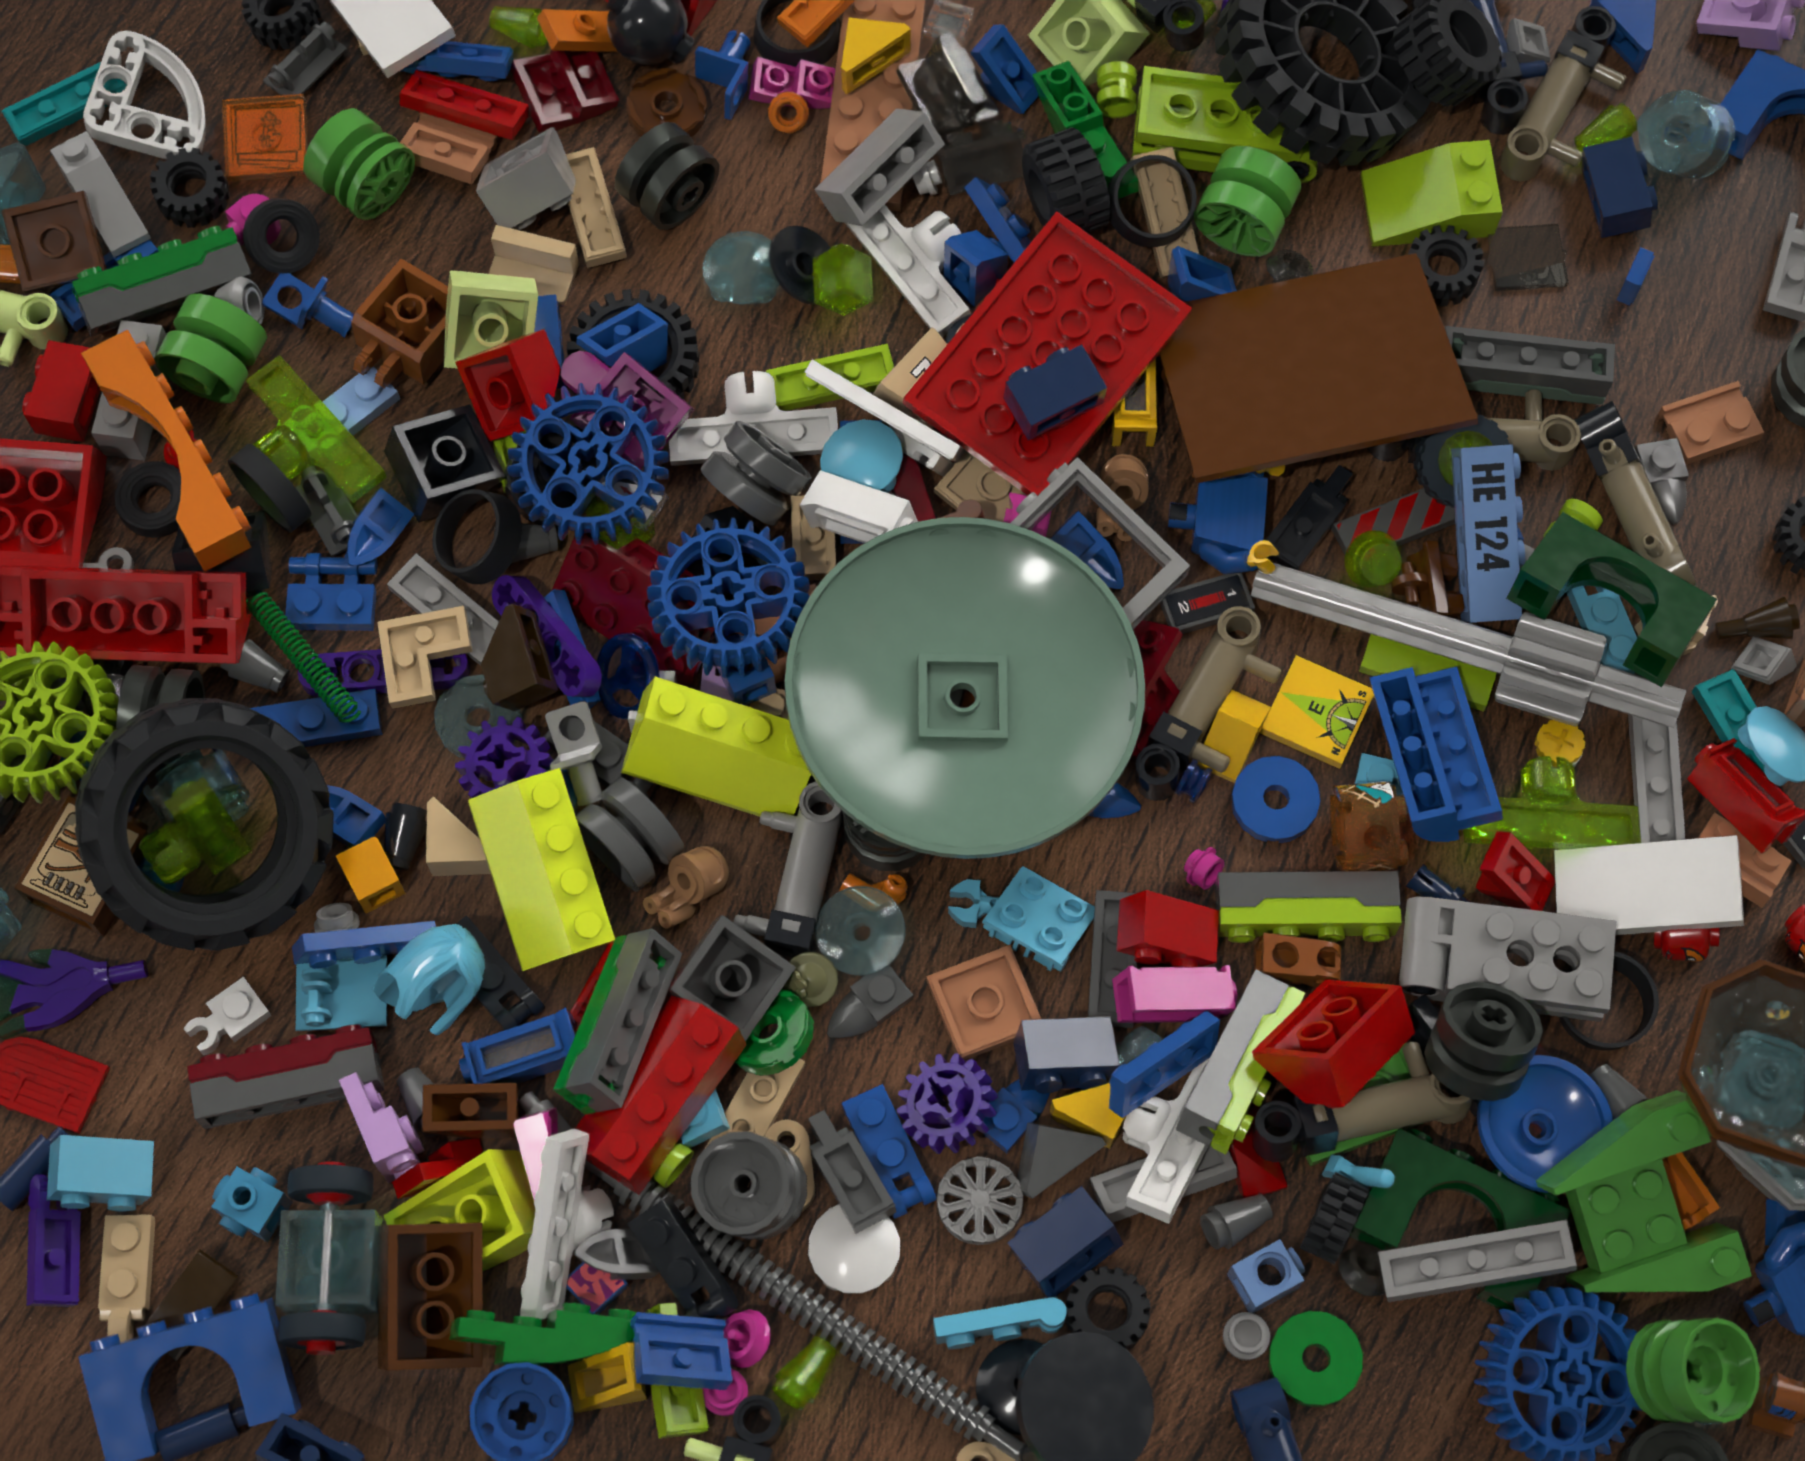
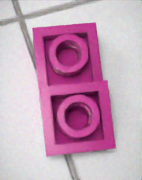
M757 57L752 68L749 99L770 104L776 95L782 92H794L804 98L808 108H831L836 69L802 59L794 67Z

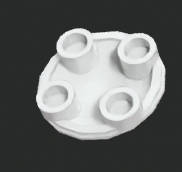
M837 1205L829 1208L816 1221L809 1236L808 1256L814 1272L821 1278L827 1288L843 1293H864L879 1287L893 1276L900 1258V1238L894 1222L889 1217L855 1234L842 1209Z

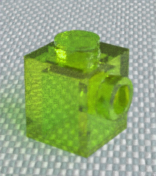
M841 243L813 259L814 303L845 316L872 302L871 256L855 250L852 246Z

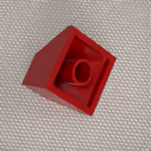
M545 329L517 337L455 362L488 441L512 435L513 432L525 431L520 425L521 417L523 416L532 421L535 420L531 410L532 404H536L543 410L547 409L545 395L549 393L554 398L561 370Z

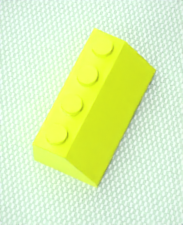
M654 677L642 693L621 773L759 817L763 811L772 813L776 811L794 815L799 804V797L811 776L797 749L788 719L659 677Z
M560 768L517 780L468 800L522 971L588 951L615 940Z

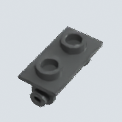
M328 23L315 24L312 27V32L278 66L273 65L271 67V73L263 80V83L289 102H296L347 51V48L332 37L335 31Z
M311 466L302 471L301 477L303 479L301 480V485L295 488L307 503L312 514L309 518L330 555L334 557L347 550L349 535L354 525L353 521L358 515L331 469L323 472Z

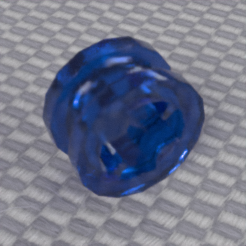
M1193 759L1177 785L1175 794L1179 796L1187 794L1190 799L1189 802L1195 804L1208 784L1213 769L1208 767L1203 770L1199 767V762Z

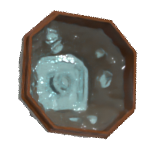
M1760 959L1702 987L1677 1079L1686 1093V1101L1698 1115L1711 1138L1727 1143L1736 1149L1758 1154L1797 1169H1805V974ZM1761 1073L1765 1074L1772 1084L1766 1083L1762 1079Z

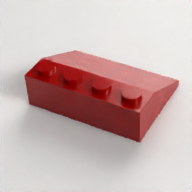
M0 438V565L83 567L102 500L106 455L93 445Z

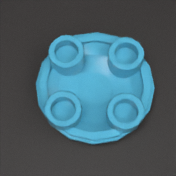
M863 419L847 423L835 431L825 443L820 459L821 470L888 493L896 485V476L902 464L903 451L901 441L893 429L880 421Z
M1767 706L1754 708L1747 715L1746 723L1738 729V737L1741 743L1754 751L1757 758L1765 765V775L1775 785L1783 786L1788 781L1795 783L1804 782V731L1777 709Z

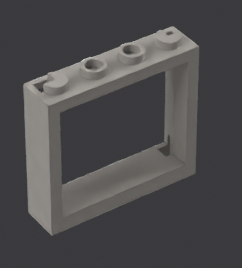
M1077 457L1069 466L1064 463L1058 469L1055 468L1047 478L1050 484L1038 496L1034 492L1029 494L1017 507L1016 512L1019 515L1010 524L1032 530L1076 486L1084 491L1163 568L1123 607L1134 629L1188 575L1190 565Z

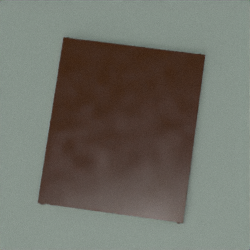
M1417 253L1184 302L1192 308L1191 314L1159 353L1193 471L1192 477L1195 479L1196 484L1478 424V414L1475 412Z

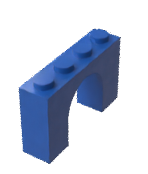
M1757 49L1710 118L1706 144L1743 160L1761 131L1771 121L1784 115L1805 114V70L1786 62L1779 56L1770 55Z
M258 1293L231 1300L232 1310L213 1315L212 1307H206L184 1314V1324L167 1328L165 1320L136 1328L138 1333L136 1338L120 1342L118 1334L91 1341V1351H87L78 1356L105 1461H137L154 1456L159 1452L155 1432L158 1431L150 1402L149 1384L153 1370L159 1360L168 1351L178 1347H204L216 1352L226 1360L235 1374L249 1427L278 1419L281 1413L287 1416L296 1414L302 1407L286 1347L279 1344V1321L273 1298L260 1301Z

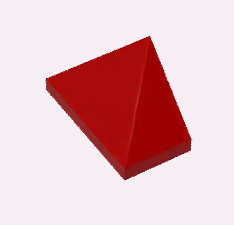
M1251 1104L1247 1112L1254 1119L1243 1142L1234 1139L1228 1150L1237 1167V1178L1235 1180L1242 1198L1257 1194L1265 1196L1288 1187L1280 1163L1264 1160L1255 1152L1252 1146L1254 1121L1257 1111L1260 1109V1107Z

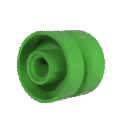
M1250 146L1231 147L1223 152L1211 176V184L1206 187L1194 211V221L1198 229L1216 245L1244 256H1263L1273 250L1285 225V218L1289 216L1299 196L1301 181L1290 165L1270 152Z
M190 294L184 300L173 323L176 330L166 334L154 357L155 365L169 380L194 395L218 403H232L236 400L248 377L246 367L252 366L257 360L267 340V334L253 317L240 308L210 295Z

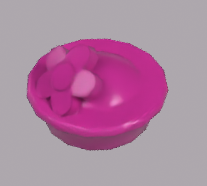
M749 1309L731 1315L726 1319V1326L723 1329L724 1338L728 1340L730 1363L740 1368L751 1367L762 1359L770 1344V1326L767 1319L759 1311Z

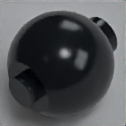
M680 0L608 1L606 9L609 10L607 17L608 34L615 49L626 59L641 65H655L667 59L674 64H678L690 51L694 38L686 33L688 18Z

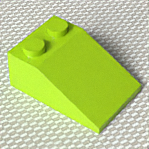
M1490 140L1448 143L1361 171L1360 176L1372 247L1410 244L1416 237L1419 239L1420 233L1425 229L1431 234L1433 226L1437 225L1441 226V232L1446 231L1447 225L1455 226L1453 233L1459 235L1461 229H1464L1468 232L1466 239H1471L1472 237H1494L1503 210Z

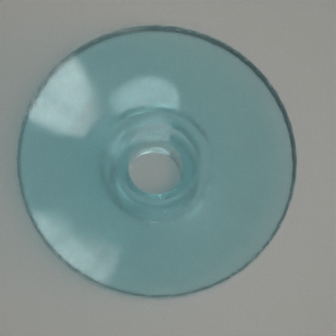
M854 886L836 893L825 903L817 918L816 940L822 955L828 958L836 969L850 975H869L883 970L896 959L905 940V921L899 906L889 895L873 887ZM861 926H866L870 929V936L865 941H858L854 937L856 929Z

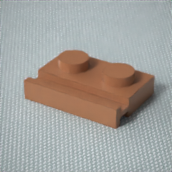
M421 112L419 121L412 124L400 143L412 150L415 157V166L473 184L489 160L490 152L495 151L497 148V136Z
M1739 381L1661 407L1658 415L1660 419H1664L1667 425L1666 431L1670 439L1678 438L1686 465L1758 441L1763 436L1764 430L1747 397H1743Z
M1714 812L1698 838L1737 835L1740 852L1742 896L1763 908L1771 898L1773 891L1792 860L1780 854L1771 846L1766 852L1761 854L1728 820Z

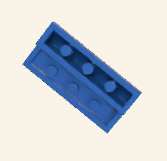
M1457 666L1415 676L1413 667L1369 677L1410 821L1416 835L1425 840L1435 842L1460 840L1459 830L1503 820L1502 808Z

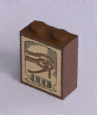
M68 795L16 884L15 890L26 902L104 937L116 915H114L96 892L80 858L75 835L76 798ZM128 815V844L136 865L139 866L141 860L148 853L152 852L157 844L147 832L148 826L139 819Z

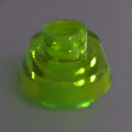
M1370 530L1358 535L1348 546L1344 560L1345 570L1349 578L1357 585L1365 588H1376L1391 582L1398 575L1402 563L1399 546L1395 539L1379 530Z

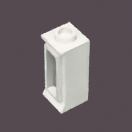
M821 470L800 503V507L811 528L821 527L862 543H866L895 528L918 522L909 500Z

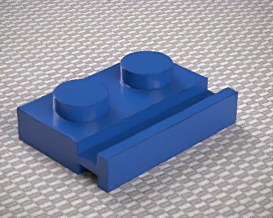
M636 1312L630 1321L631 1328H634L632 1342H634L636 1383L726 1390L732 1382L728 1340L724 1338L723 1332L726 1326L725 1320Z

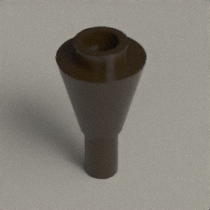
M1782 597L1743 615V618L1715 623L1718 640L1747 635V637L1793 639V630L1800 629V619L1796 605H1788L1786 598Z

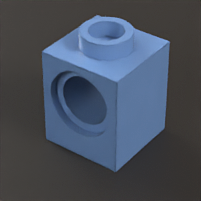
M1279 1239L1232 1265L1227 1275L1248 1312L1255 1313L1299 1289L1304 1282L1301 1274L1305 1272V1269L1296 1251L1292 1247L1286 1249ZM1272 1265L1277 1268L1281 1275V1283L1274 1286L1264 1284L1258 1277V1267Z

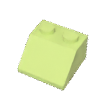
M1056 0L1028 36L1053 66L1070 61L1087 88L1097 82V70L1100 66L1114 61L1127 62L1150 33L1121 0Z
M450 270L446 304L444 367L458 369L455 362L534 332L538 302L535 278Z

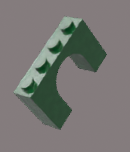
M1562 512L1523 565L1506 598L1545 620L1563 594L1572 588L1596 586L1618 594L1633 606L1642 622V631L1625 659L1623 666L1661 688L1702 627L1717 598Z
M1399 1128L1393 1136L1379 1166L1380 1169L1392 1171L1395 1178L1394 1183L1389 1188L1370 1186L1363 1207L1349 1237L1380 1252L1397 1249L1417 1203L1429 1194L1445 1190L1459 1191L1478 1200L1492 1216L1497 1232L1567 1220L1571 1210L1560 1206L1561 1200L1550 1193L1538 1191L1533 1193L1517 1185L1500 1170L1493 1169L1490 1172L1475 1165L1476 1160L1463 1151L1450 1149L1448 1152L1433 1145V1139L1419 1130L1409 1128L1406 1132ZM1542 1277L1480 1287L1476 1299L1499 1310L1508 1309L1516 1312L1513 1298L1520 1297L1529 1300V1291L1537 1290Z

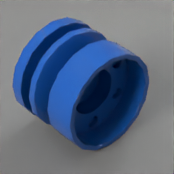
M529 1362L507 1364L491 1372L476 1388L470 1405V1428L478 1445L496 1461H550L568 1443L574 1426L573 1404L563 1383L548 1369ZM523 1404H528L529 1411L537 1415L535 1423H527L525 1430L520 1431L518 1430V1423L511 1420L512 1412H520Z

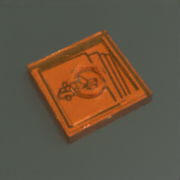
M304 94L222 100L225 176L228 182L306 176L303 171V165L308 149L306 98Z

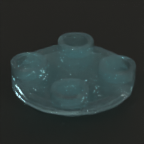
M750 231L729 233L716 240L706 252L702 265L704 279L710 288L712 297L720 302L726 301L740 305L771 301L775 297L776 289L780 285L773 274L769 260V249L772 240L762 234Z

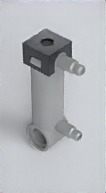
M816 781L803 789L799 797L797 816L776 811L773 813L768 811L761 812L759 820L761 825L793 833L775 908L771 910L769 919L752 915H736L734 918V923L747 933L764 936L765 946L772 951L789 957H795L804 952H812L817 933L816 924L839 829L844 821L843 811L836 806ZM819 802H826L833 807L832 811L826 815L814 814L810 809Z

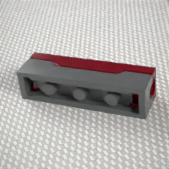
M354 1024L340 1027L335 1030L334 1035L320 1038L314 1034L296 1036L290 1040V1044L272 1047L270 1044L253 1045L245 1049V1054L227 1057L226 1054L204 1056L200 1058V1063L187 1066L188 1077L191 1082L190 1091L194 1118L204 1129L347 1099L339 1079L355 1072L364 1084L372 1082L377 1092L384 1091L385 1087L376 1037L369 1027L362 1028L361 1025Z

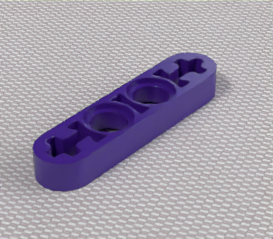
M503 575L499 577L492 588V601L495 609L502 616L505 607L513 603L537 612L542 638L556 684L561 691L571 697H591L595 695L599 690L602 679L601 669L596 660L530 580L521 576ZM559 639L561 654L556 660L553 649L555 641Z
M381 649L318 654V658H322V663H326V667L330 668V672L334 673V677L339 675L337 667L342 666L341 672L344 679L342 687L346 688V692L376 689L377 694L388 693ZM465 653L430 660L434 690L459 687L469 677L470 666ZM447 659H454L457 665L453 667L452 674H445L443 668H441L446 665ZM366 663L374 667V674L368 681L356 682L351 679V671L358 664ZM298 670V678L305 692L312 697L318 698V693H315L314 689L311 688L310 684L307 683Z

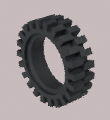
M631 289L622 290L623 299L616 301L613 292L604 295L606 303L604 306L601 307L598 301L595 300L589 304L590 315L583 311L577 317L579 327L572 325L569 332L571 341H567L568 356L578 351L587 352L577 344V337L638 303L668 322L667 340L672 348V357L667 369L658 379L683 400H685L684 390L691 393L694 387L693 377L697 378L699 372L697 338L695 329L691 326L690 318L687 314L681 315V308L675 302L667 306L666 296L659 293L655 300H651L649 290L640 289L639 298H632ZM651 387L652 390L659 394V392L656 389Z

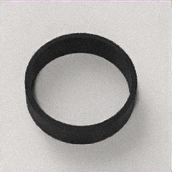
M248 443L228 460L231 471L248 494L272 520L287 532L292 533L312 515L307 503L290 480L254 445Z

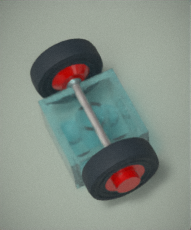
M320 1162L318 1165L298 1167L290 1171L288 1176V1197L298 1202L319 1205L320 1210H281L275 1305L285 1314L289 1315L280 1318L279 1344L290 1348L306 1350V1353L311 1355H333L336 1350L354 1349L364 1345L366 1333L365 1319L351 1314H378V1226L384 1225V1220L376 1210H340L339 1206L355 1205L371 1200L374 1179L370 1171L346 1166V1164L341 1162Z

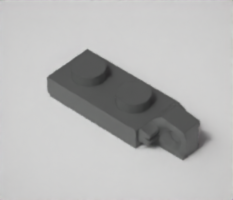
M825 1110L808 1118L812 1126L810 1128L817 1140L816 1143L809 1146L813 1160L855 1234L895 1214L897 1211L893 1200L853 1131L849 1132L846 1127L836 1131Z

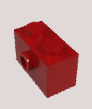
M48 340L44 355H39L36 361V379L32 391L26 393L22 406L23 415L35 434L84 442L101 390L81 354L90 349V347Z
M1149 890L1122 898L1119 902L1116 951L1132 955L1135 962L1148 965L1161 963L1171 967H1203L1216 963L1219 910Z

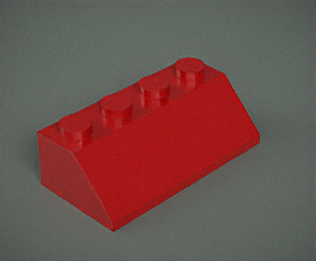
M671 995L658 1014L622 1108L585 1114L575 1127V1129L589 1134L586 1161L634 1193L640 1195L745 1048L746 1043L739 1027L701 1003Z

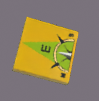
M1296 655L1264 721L1260 734L1340 769L1373 699L1372 688Z

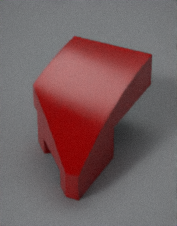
M468 1139L448 1142L428 1156L429 1162L418 1163L392 1181L397 1199L417 1195L479 1156L483 1151L480 1140Z

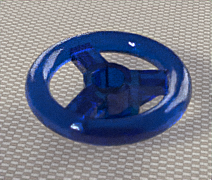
M621 633L611 637L604 644L597 657L596 662L602 674L601 685L598 691L602 704L612 715L628 720L629 711H638L643 691L654 677L660 678V672L656 656L649 644L638 635ZM622 647L621 665L617 668L616 675L608 679V667L611 657L617 649ZM620 689H629L639 702L632 707H625L619 704L612 694Z

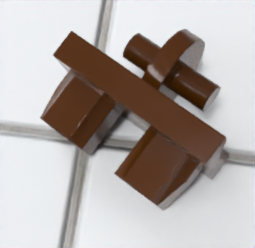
M1426 540L1423 543L1422 550L1409 555L1407 562L1401 564L1402 575L1392 579V592L1396 595H1405L1406 604L1455 619L1464 611L1463 595L1458 591H1445L1444 581L1450 582L1457 576V557L1455 554L1440 552L1438 541Z

